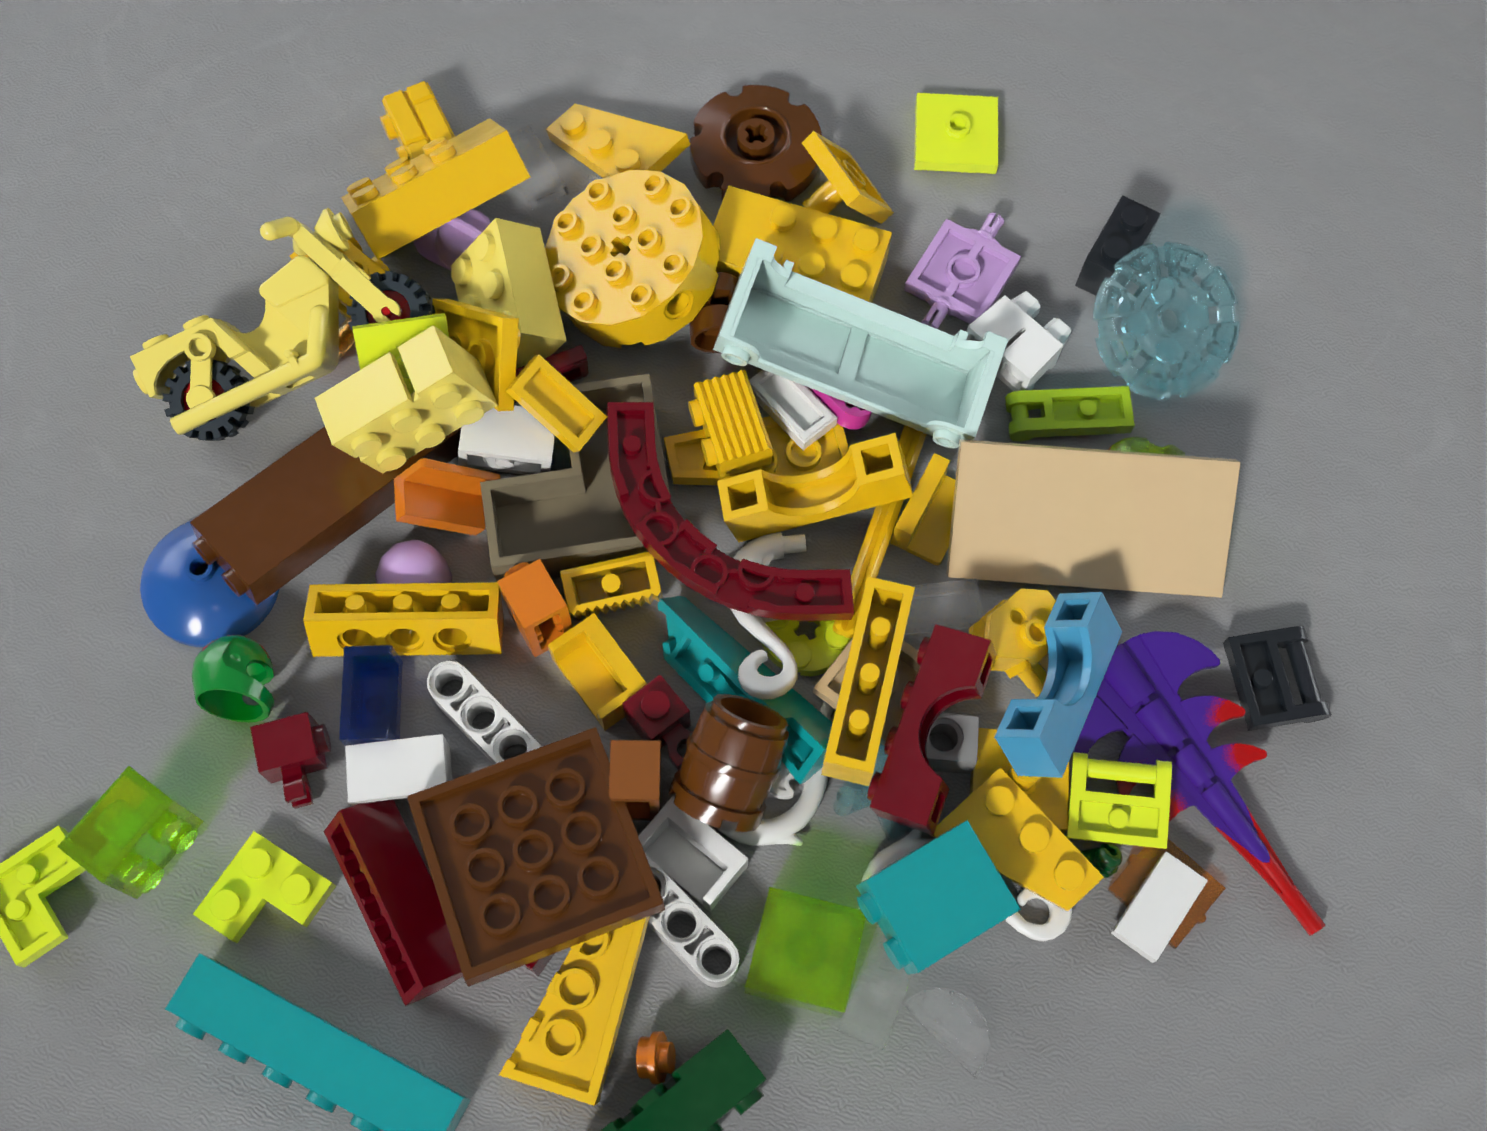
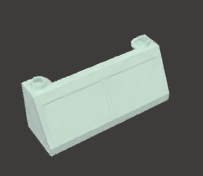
M758 238L755 239L739 276L713 350L722 353L723 359L739 366H746L747 363L906 425L933 436L932 440L943 447L955 449L958 448L960 439L973 440L976 437L1008 342L1007 338L987 331L982 341L966 340L969 332L961 329L953 336L793 272L794 262L786 260L783 266H781L775 260L774 254L777 246Z

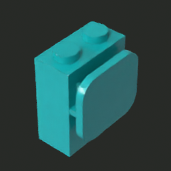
M968 820L951 828L856 885L861 894L857 897V902L862 913L871 924L878 923L887 939L883 943L887 956L898 970L904 968L907 975L920 973L1021 910Z

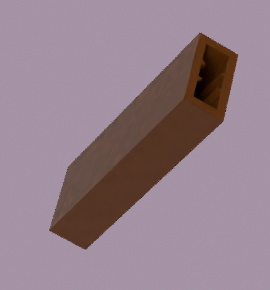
M324 426L193 519L190 524L197 540L192 542V545L208 565L216 561L225 571L221 574L222 578L238 597L246 593L256 605H259L394 504V478L418 460L426 458L449 463L457 457L461 428L445 436V439L440 444L431 448H425L410 457L400 468L382 474L361 462L359 457L354 458L333 446Z

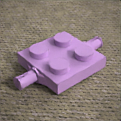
M989 213L980 230L964 228L948 219L944 221L905 284L904 291L928 302L932 306L921 323L928 326L931 324V327L938 329L945 316L949 315L971 324L996 303L1019 265L1021 258L1020 255L1002 247L994 239L1004 224V219L1000 215L995 220L996 213Z

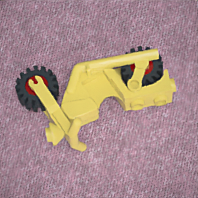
M329 208L324 209L314 227V232L307 225L288 216L265 222L260 228V235L269 241L286 236L291 237L293 250L299 256L295 257L260 285V295L265 299V314L259 327L252 332L242 333L235 326L221 319L209 318L208 315L196 317L184 323V331L172 337H169L168 334H163L142 344L144 350L130 356L135 367L133 376L143 393L148 394L150 398L163 399L164 402H169L170 408L164 409L167 417H172L170 418V423L177 434H183L198 440H225L226 437L236 436L239 434L237 431L239 428H245L250 421L246 420L247 414H253L255 408L315 381L336 369L339 363V285L350 294L349 298L353 300L352 307L347 306V314L352 319L351 322H348L351 330H353L352 326L435 314V308L429 300L431 299L429 293L421 287L422 285L404 274L385 271V274L376 272L369 276L358 265L348 259L339 249L343 251L350 249L348 239L353 237V233L341 212L334 215ZM234 359L254 379L249 381L247 377L239 374L241 370L235 366L228 365V363Z

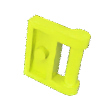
M1073 752L1067 838L1167 849L1172 762L1156 760V764L1151 765L1088 758V753ZM1087 778L1154 784V798L1086 791Z

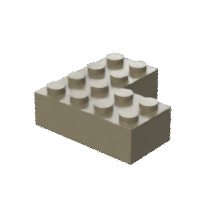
M649 373L573 385L606 416L607 402H654ZM654 405L655 444L657 460L660 467L662 478L669 492L656 410ZM607 418L580 451L573 453L569 449L572 468L480 482L490 564L496 582L504 578L505 573L513 566L523 562L530 564L538 559L541 560L550 577L557 578L561 577L560 571L648 552L627 521L615 493L608 454Z

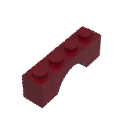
M935 624L931 637H924L917 654V664L920 665L915 682L909 681L902 694L901 709H904L901 721L898 727L893 726L890 729L886 738L884 753L888 755L882 773L876 772L868 789V800H871L870 808L879 817L934 835L950 789L944 780L930 767L927 757L928 734L934 721L948 707L961 701L982 698L997 655L991 640Z

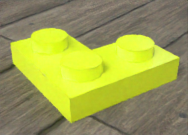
M59 825L0 863V938L15 964L23 968L69 938L45 897L89 869L67 830Z
M253 831L194 911L193 915L231 941L238 943L267 902L307 928L336 885Z

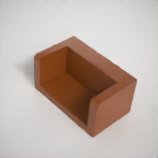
M611 740L609 799L615 802H625L632 820L652 821L660 811L661 741Z

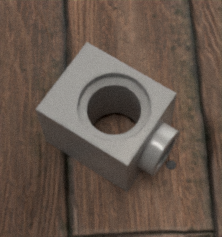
M941 713L931 726L927 738V757L933 771L971 774L977 764L979 716ZM936 733L946 735L952 741L953 749L947 752L935 749L930 743L929 736Z

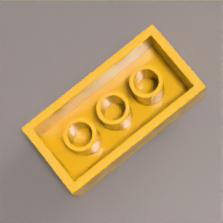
M489 118L448 141L445 137H440L429 142L422 148L424 153L410 161L407 157L393 161L384 168L386 174L373 181L369 177H365L347 187L348 194L341 197L377 260L531 178L505 128Z
M728 185L713 224L719 234L721 252H718L719 260L715 271L730 273L739 278L754 241L758 238L777 246L774 258L781 266H783L786 260L794 262L793 272L873 303L888 259L892 232Z

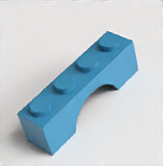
M1103 592L1060 593L1044 626L1048 644V671L1044 687L1037 699H1011L994 736L1017 776L1063 777L1122 634V630Z

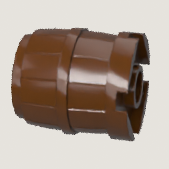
M731 694L716 695L712 701L706 703L694 731L689 734L687 739V751L682 767L675 773L669 788V795L676 793L673 803L690 817L707 825L720 828L723 820L738 823L735 832L755 831L760 826L767 808L765 800L774 781L779 777L782 770L781 762L789 737L786 719L768 706L754 700Z

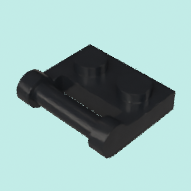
M1304 626L1232 636L1223 642L1240 705L1246 711L1244 718L1248 731L1300 722H1317L1332 716L1328 702L1322 701L1305 646L1309 639ZM1278 647L1286 648L1303 704L1295 705Z

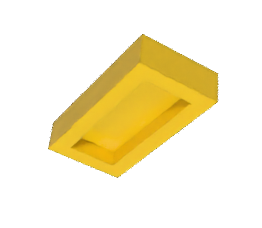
M540 354L534 356L505 390L573 453L583 448L607 418L601 410Z

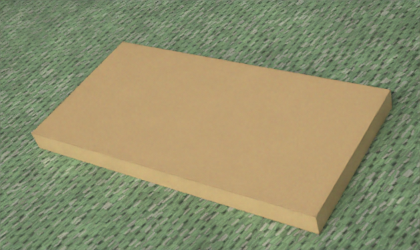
M960 439L946 574L950 578L1222 598L1241 462L1236 459Z

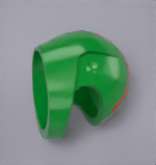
M227 635L209 642L196 656L191 676L195 700L201 709L214 716L236 722H259L269 717L275 702L272 694L264 685L273 679L274 670L270 656L261 644L246 636ZM242 696H248L259 704L248 705L244 703Z

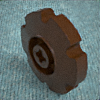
M745 85L742 87V93L737 96H731L727 92L716 95L700 109L694 119L695 137L690 138V160L697 179L706 189L711 187L720 188L722 201L728 185L771 198L782 197L785 201L794 199L807 189L818 172L817 163L802 144L813 131L822 135L820 125L814 113L806 104L798 106L790 104L789 92L766 85Z

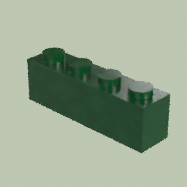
M726 1029L671 1074L672 1078L665 1084L663 1082L641 1097L629 1109L631 1112L623 1119L619 1117L615 1121L610 1122L600 1131H723L724 1129L718 1121L734 1108L741 1116L764 1096L759 1087L766 1081V1078L729 1029Z

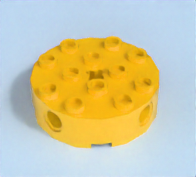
M628 170L592 181L582 193L573 198L565 210L555 217L545 251L559 309L570 317L574 325L583 334L603 346L621 348L622 345H632L639 342L646 346L664 341L693 321L713 294L718 274L715 271L719 260L718 252H721L718 232L685 184L661 171Z

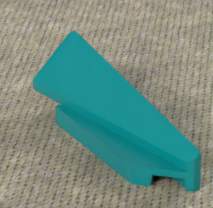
M686 597L661 598L658 602V611H662L666 615L669 638L662 643L664 660L706 703L712 701L718 694H731L754 700L778 712L786 719L788 724L787 731L789 733L782 762L799 784L805 783L823 767L833 722L793 688L785 695L774 699H759L749 695L743 690L738 680V672L743 660L751 653ZM763 663L757 669L759 674L763 676L776 675Z

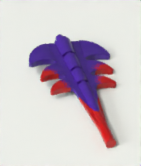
M1153 631L1143 633L1117 645L1073 752L1088 753L1095 742L1105 735L1116 731H1124L1129 736V739L1123 746L1117 761L1155 765L1156 760L1172 762L1169 822L1181 811L1195 806L1279 895L1309 936L1325 927V923L1293 883L1231 781L1233 776L1243 767L1265 759L1267 752L1253 745L1241 743L1225 744L1212 749L1207 742L1208 736L1216 726L1230 719L1243 717L1246 713L1245 709L1228 699L1212 695L1195 696L1182 700L1178 694L1179 687L1184 680L1204 669L1218 667L1221 662L1220 659L1199 641L1177 632ZM1115 780L1118 794L1130 795L1132 788L1137 784V782Z

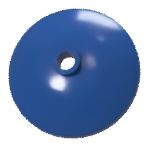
M191 521L178 526L164 536L148 556L140 583L144 609L150 620L162 633L181 644L204 647L212 640L223 636H246L265 620L277 600L279 590L259 605H256L246 593L238 597L222 578L221 574L225 571L216 561L208 565L193 547L192 542L197 540L190 524ZM208 565L204 574L195 575V571L199 566Z

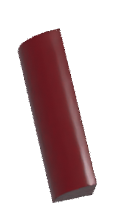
M394 799L361 803L339 810L324 830V833L404 1005L408 1006L422 1000L463 977L434 882Z

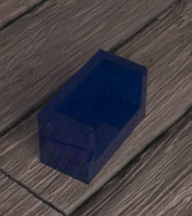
M391 645L344 647L339 740L344 746L400 739L403 662Z

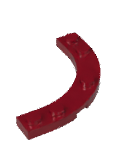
M607 402L608 454L616 496L627 521L638 539L670 574L704 597L728 608L754 616L795 621L852 619L854 604L850 569H782L765 566L744 558L742 561H739L718 550L717 544L703 535L688 519L684 520L671 502V495L662 478L658 464L655 444L654 402Z

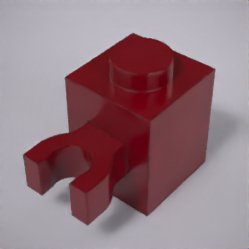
M659 674L625 700L622 706L625 719L643 741H661V748L665 745L668 747L669 759L679 771L684 759L678 754L677 750L681 745L686 744L689 734L693 732L687 730L691 726L690 710Z
M308 712L251 726L250 730L258 773L271 784L283 781L285 801L287 803L292 802L294 809L314 804L307 774L327 769L325 753L331 752V742L325 724L319 725Z

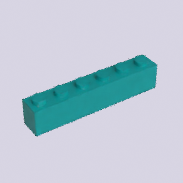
M200 953L165 1010L180 1017L175 1025L178 1029L200 1040L204 1038L206 1033L223 1041L218 1049L221 1053L243 1064H246L249 1057L266 1065L262 1072L263 1076L285 1088H289L292 1082L295 1081L310 1090L305 1098L306 1100L328 1112L333 1113L337 1105L354 1114L350 1124L361 1131H455L471 1102L467 1097L224 964Z

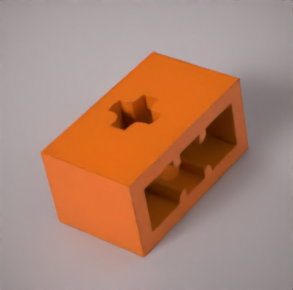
M540 559L530 564L523 562L513 566L505 573L504 578L497 581L507 609L534 658L548 651L549 643L573 628L568 607Z

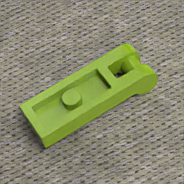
M1129 386L1020 390L1010 392L1005 396L1006 411L1011 413L1012 421L1008 424L1009 437L1013 441H1027L1034 437L1131 433L1135 427ZM1040 409L1041 418H1029V410Z

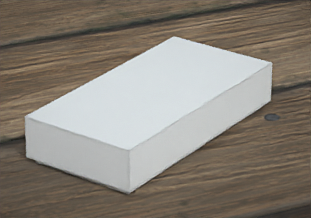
M766 370L760 371L749 380L756 402L802 450H805L837 425L838 418L808 387Z
M1167 851L1164 852L1115 925L1111 934L1150 962H1156L1208 880Z

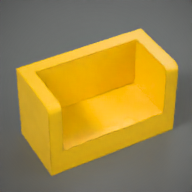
M595 613L548 644L552 660L604 731L625 717L622 703L647 684Z

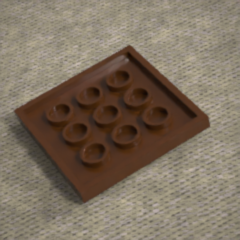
M596 727L407 796L464 981L468 987L665 910L662 896L626 803L615 802L609 799L610 762Z

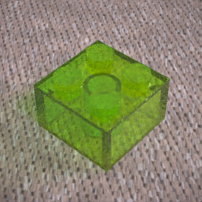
M128 766L57 847L101 883L138 899L142 893H148L158 885L164 876V868L171 859L192 845L198 835L197 829L204 821L164 789Z
M769 887L744 993L842 1018L846 1011L866 917L859 909Z

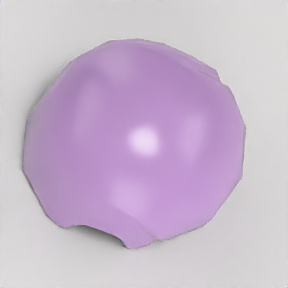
M410 540L393 544L380 559L375 578L376 584L451 583L452 573L446 559L432 545L419 540Z

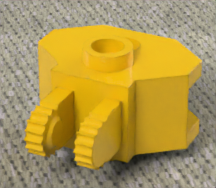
M1021 588L1009 599L1000 601L969 628V634L992 641L997 655L991 671H1004L1010 679L1018 675L1027 688L1032 691L1031 693L1038 697L1044 687L1047 677L1046 672L1048 671V644L1044 626L1056 600L1048 590Z

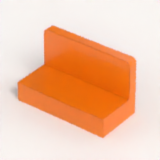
M422 458L394 478L396 521L476 536L485 530L480 482L501 479L500 474Z

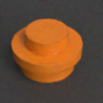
M654 1031L651 1036H642L639 1039L636 1051V1068L640 1079H650L652 1084L664 1083L667 1074H672L674 1071L676 1051L674 1043L668 1042L663 1031Z

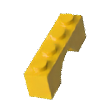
M896 433L851 444L842 459L830 467L814 473L782 476L759 469L717 481L724 522L738 543L914 497L905 457Z

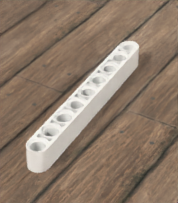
M444 661L434 666L429 672L427 689L439 709L492 764L504 761V753L512 745H524L527 747V752L542 747L460 663ZM451 680L463 682L461 690L455 695H441L442 687ZM483 712L495 714L494 721L487 728L475 729L472 727L473 720L478 714ZM645 853L655 881L662 887L660 894L665 905L664 911L650 916L648 926L700 981L707 986L716 988L726 986L733 981L738 972L739 954L736 946ZM679 914L689 915L696 922V928L693 933L685 938L675 937L668 931L670 920ZM715 949L726 952L731 959L729 969L723 974H710L702 965L706 953Z

